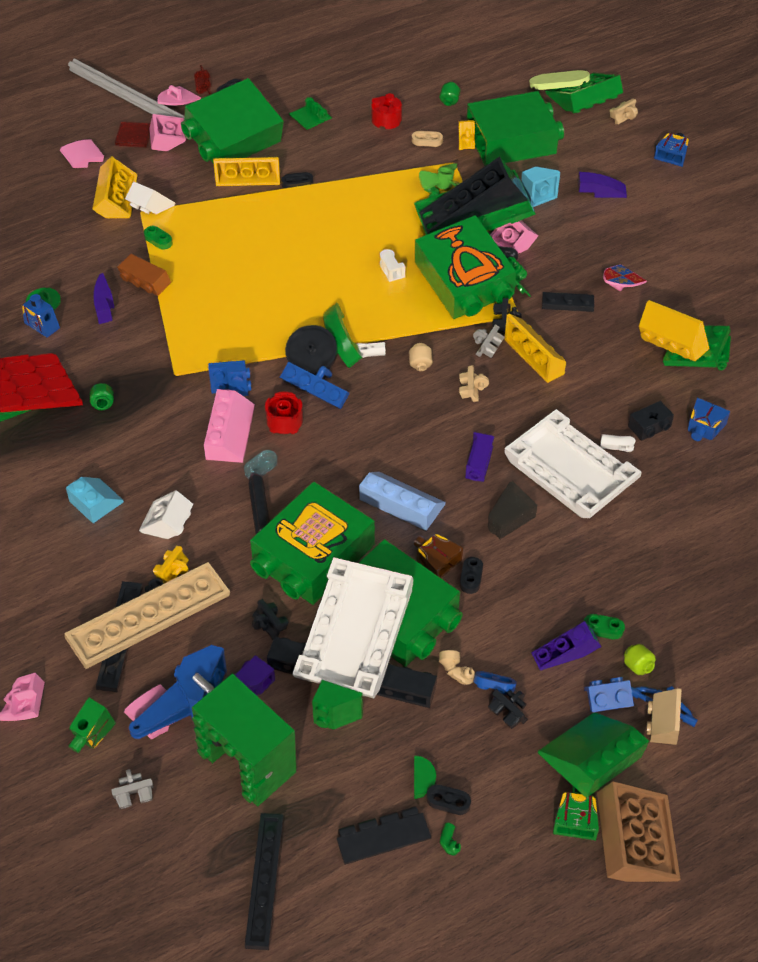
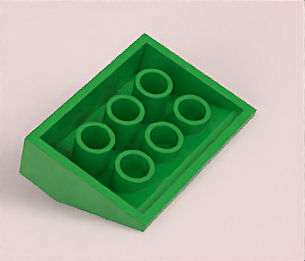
M594 72L590 74V80L587 83L584 81L580 86L549 89L545 92L565 111L579 113L583 108H592L593 104H601L606 102V99L617 98L619 94L623 93L620 75Z
M594 712L541 748L538 754L587 798L639 760L649 740L633 726Z

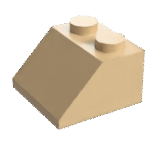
M681 689L655 693L653 701L648 702V714H652V721H647L646 734L651 735L650 742L677 745L680 728Z

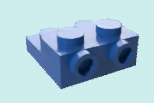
M245 360L208 363L212 394L216 393L217 389L233 390L242 396H248V391H252L251 380H247L250 378L249 367L246 368Z

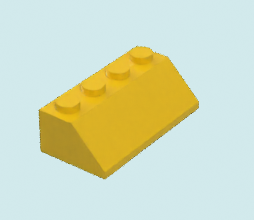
M114 157L109 158L100 167L93 210L105 218H130L132 206H130L131 202L125 198L133 181L136 182L137 174Z
M278 157L213 159L216 186L280 185V162Z
M650 300L646 303L639 324L641 337L644 341L692 361H696L710 349L703 321Z
M508 314L504 340L547 383L564 375L566 368L565 359L552 346H549L542 336L538 335L523 319Z

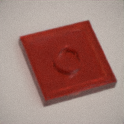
M121 122L115 140L116 146L146 148L150 137V123Z

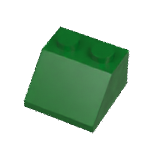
M322 680L312 700L314 723L321 728L334 730L362 719L363 693Z

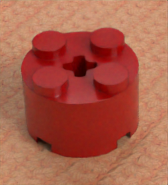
M391 93L373 98L371 103L372 123L378 128L380 126L385 127V129L398 127L402 121V102Z
M291 392L275 393L274 397L271 399L269 397L266 400V423L270 432L279 434L297 433L303 423L301 399H298Z

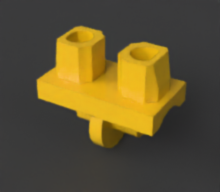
M458 121L459 150L475 149V121Z
M176 546L173 551L167 550L163 558L165 562L163 565H156L153 572L157 578L163 580L164 584L175 579L179 574L187 573L189 569L186 564L189 559L183 554L182 547Z

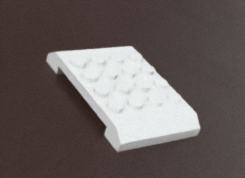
M556 409L508 445L504 453L511 464L581 518H591L640 478L641 471L627 461L623 464L572 427L569 424L570 419Z
M333 557L327 574L329 580L303 654L299 655L292 675L296 678L318 684L325 680L361 692L363 696L375 698L380 690L412 593L413 577Z

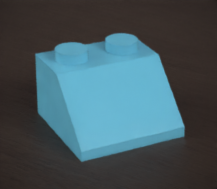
M533 167L522 172L521 182L533 207L557 198L560 171Z
M80 477L66 487L69 502L92 523H95L124 502L100 478Z

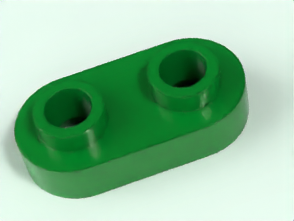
M156 226L145 228V240L157 248L165 250L173 245L171 235Z
M590 614L584 619L597 637L615 640L621 638L624 634L625 624L618 618Z

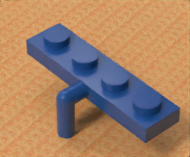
M288 362L280 376L284 381L339 409L343 407L350 394L322 379L324 375L327 378L332 376V372L325 366H321L317 374L314 375Z

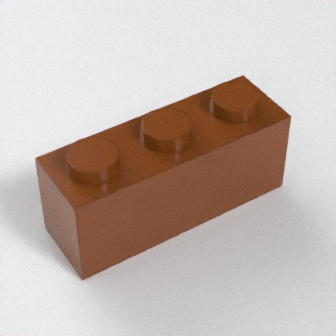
M130 254L117 267L121 273L120 277L124 281H129L136 287H141L146 292L157 296L171 283L166 270L133 254Z

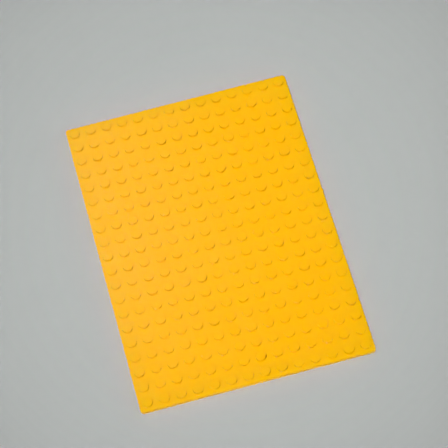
M453 162L176 205L158 214L152 212L147 214L141 211L143 230L149 226H156L172 237L173 245L169 249H159L146 241L150 263L166 270L171 280L168 287L158 296L174 375L179 376L208 371V363L245 360V364L286 357V343L292 333L308 325H317L325 328L323 314L335 303H338L344 315L342 320L354 343H370L493 321V319H502V315L494 314L493 306L497 302L483 307L474 316L468 317L463 315L453 319L415 263V239L426 234L414 202L429 198V195H431L421 186L419 172L427 171L438 174L440 167L453 164ZM456 168L453 180L462 183L463 180ZM452 185L450 189H438L441 194L452 190L453 188H455V186ZM386 249L392 250L395 253L397 262L404 263L405 278L391 282L388 281L380 267L381 251ZM511 297V299L508 300V303L511 305L512 311V307H516V305L514 303L513 298Z

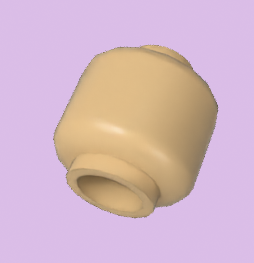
M424 343L415 344L409 350L410 366L417 371H425L433 363L431 348Z

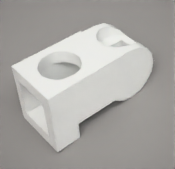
M386 249L381 251L380 267L388 281L391 282L405 278L404 263L397 262L395 253L392 250Z

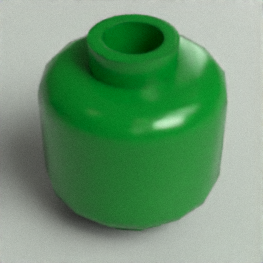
M448 82L442 86L439 98L444 105L451 106L458 102L461 92L458 85Z
M105 383L94 385L90 390L91 405L97 410L109 409L114 402L112 388Z

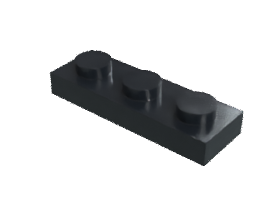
M543 292L542 309L594 312V295Z

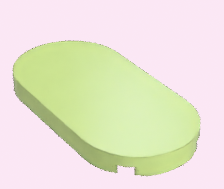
M577 70L541 74L531 78L529 82L530 87H535L536 90L580 86L584 81L587 83L590 80V73Z

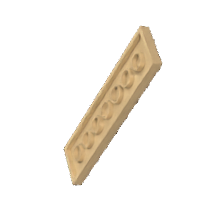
M209 562L66 632L65 639L84 668L87 669L228 597L230 591Z

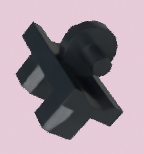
M503 298L502 303H495L493 306L494 314L502 315V319H493V327L496 324L500 327L498 331H503L504 334L508 314L522 318V314L517 312V307H512L511 311L508 298Z
M263 599L258 600V607L252 615L254 618L252 627L255 630L262 629L266 631L273 640L274 637H279L281 631L287 629L289 621L285 616L277 618L278 608L274 602L266 604Z
M497 689L492 693L494 698L488 705L489 709L498 716L506 708L509 713L502 720L511 729L520 722L524 724L528 720L525 714L516 707L520 706L523 709L527 705L522 701L525 696L522 691H518L515 694L510 690L507 693V696L511 698L510 701Z

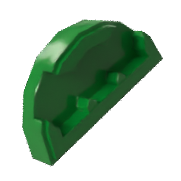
M414 755V799L423 798L427 794L428 789L435 785L436 771L429 760Z

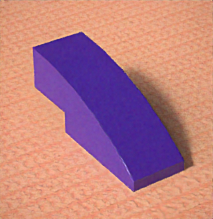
M579 172V192L594 193V198H627L626 185L622 182L601 174Z
M103 273L99 274L94 288V306L99 324L112 321L110 309L115 308L112 293Z

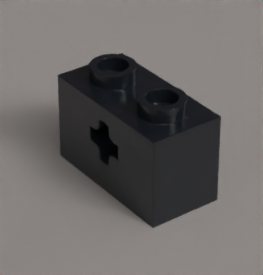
M660 400L630 414L628 427L642 441L652 438L659 432L667 431L672 426L674 414Z

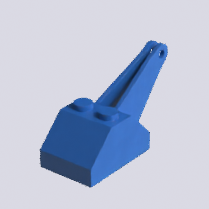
M210 645L185 656L181 664L177 665L174 676L177 682L130 723L129 730L131 736L134 739H140L187 716H190L192 719V706L207 695L192 678L196 673H199L214 688L223 681L227 672L224 648Z

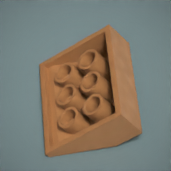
M613 781L597 792L607 878L625 882H672L681 880L668 795Z

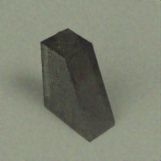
M513 481L509 482L489 514V531L499 539H502L536 517L537 504Z

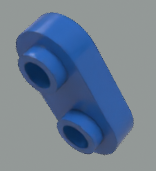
M484 671L475 672L473 680L480 689H497L505 695L510 690L514 692L517 683L512 678Z

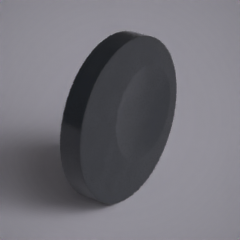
M308 325L297 329L289 337L285 348L288 362L314 375L317 374L321 366L330 369L336 361L338 353L334 336L327 329L317 325Z

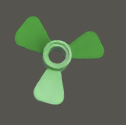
M453 163L440 167L438 174L420 171L419 180L421 186L424 189H430L434 186L440 189H450L452 185L456 187L460 184L453 180L457 164Z

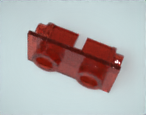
M200 65L201 70L194 74L196 92L203 94L208 91L211 94L210 74L207 69L204 70L202 65Z

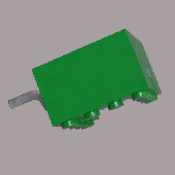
M196 673L192 679L207 693L206 696L192 706V720L196 733L195 741L198 746L197 752L203 759H208L212 764L224 753L231 758L234 756L239 761L242 796L247 802H253L258 807L296 773L295 730L233 673L215 688L199 673Z

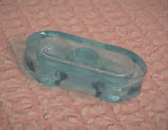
M271 450L259 453L245 464V476L249 479L252 473H257L261 476L265 475L277 465L276 453Z

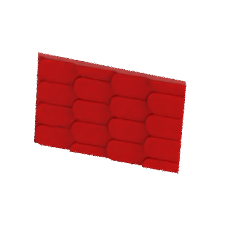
M49 353L34 356L27 354L0 358V422L35 409L83 405L78 392L56 354Z

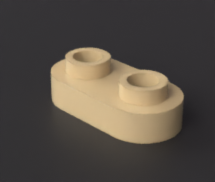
M416 131L412 134V143L416 146L437 147L443 143V135L440 132Z

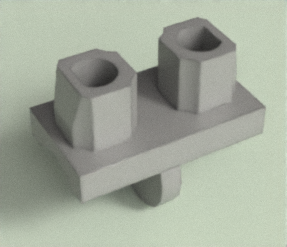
M496 324L489 335L486 329H478L474 332L475 343H483L476 353L477 356L481 357L484 353L492 358L498 348L490 342L499 347L505 338L497 332L500 327Z
M130 769L126 770V777L119 778L120 785L129 783V785L111 789L112 795L120 809L132 806L130 794L138 793L141 803L152 801L153 783L151 778L134 783L133 781L142 779L141 773L132 775Z

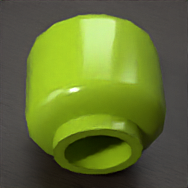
M643 644L631 645L626 649L624 663L636 675L648 674L655 667V655Z

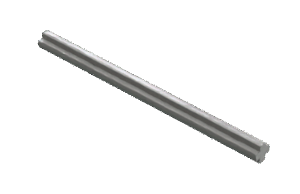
M75 58L68 64L70 66L69 71L152 115L185 118L184 115L163 104H158L154 99Z

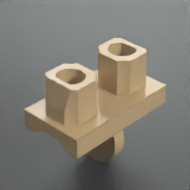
M636 99L624 101L617 108L610 109V117L615 119V124L619 125L627 119L632 120L636 117V114H638V110L635 107Z
M473 365L468 366V372L459 374L462 387H459V392L462 399L471 397L473 402L479 401L478 389L483 390L489 385V379L483 374H475Z

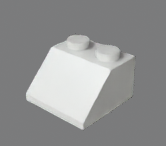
M134 181L125 198L131 202L130 206L135 209L140 207V210L147 214L150 212L158 214L175 205V202L155 190Z
M177 490L153 501L139 531L165 539L180 535L184 530L183 525L191 515L190 510L193 503Z

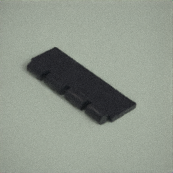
M414 806L401 810L402 819H399L397 812L380 816L381 825L379 826L376 818L358 823V832H356L354 824L338 829L340 837L337 838V843L344 865L431 839L432 837L424 814L419 813L417 807Z

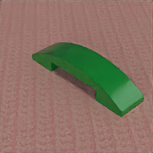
M335 303L324 312L325 328L335 338L339 356L346 366L350 368L363 357L357 344L352 342L342 320L344 315L339 304Z

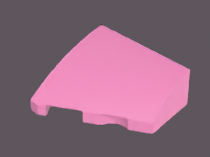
M36 673L16 679L12 690L4 698L6 705L0 712V721H17L38 717L45 682Z

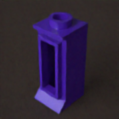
M473 433V446L466 465V479L484 482L493 451L494 436Z

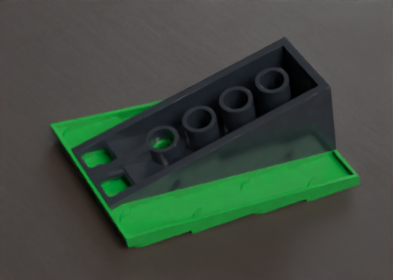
M500 156L452 190L414 202L426 235L474 215L477 216L487 231L536 215L517 172L511 170Z

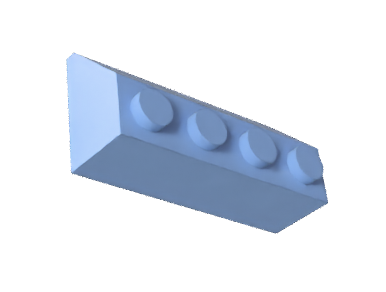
M369 472L359 485V500L427 531L445 506L444 501L381 472Z

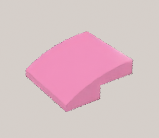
M91 139L76 141L60 149L73 168H88L89 162H103L104 155Z
M161 684L152 688L132 702L125 709L124 713L134 721L167 690ZM169 725L147 736L153 739L167 732Z

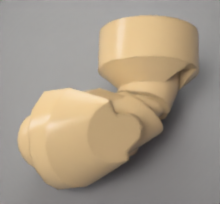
M446 650L439 653V662L444 666L445 671H448L447 674L464 685L473 682L475 672L472 667H456L460 662V652Z

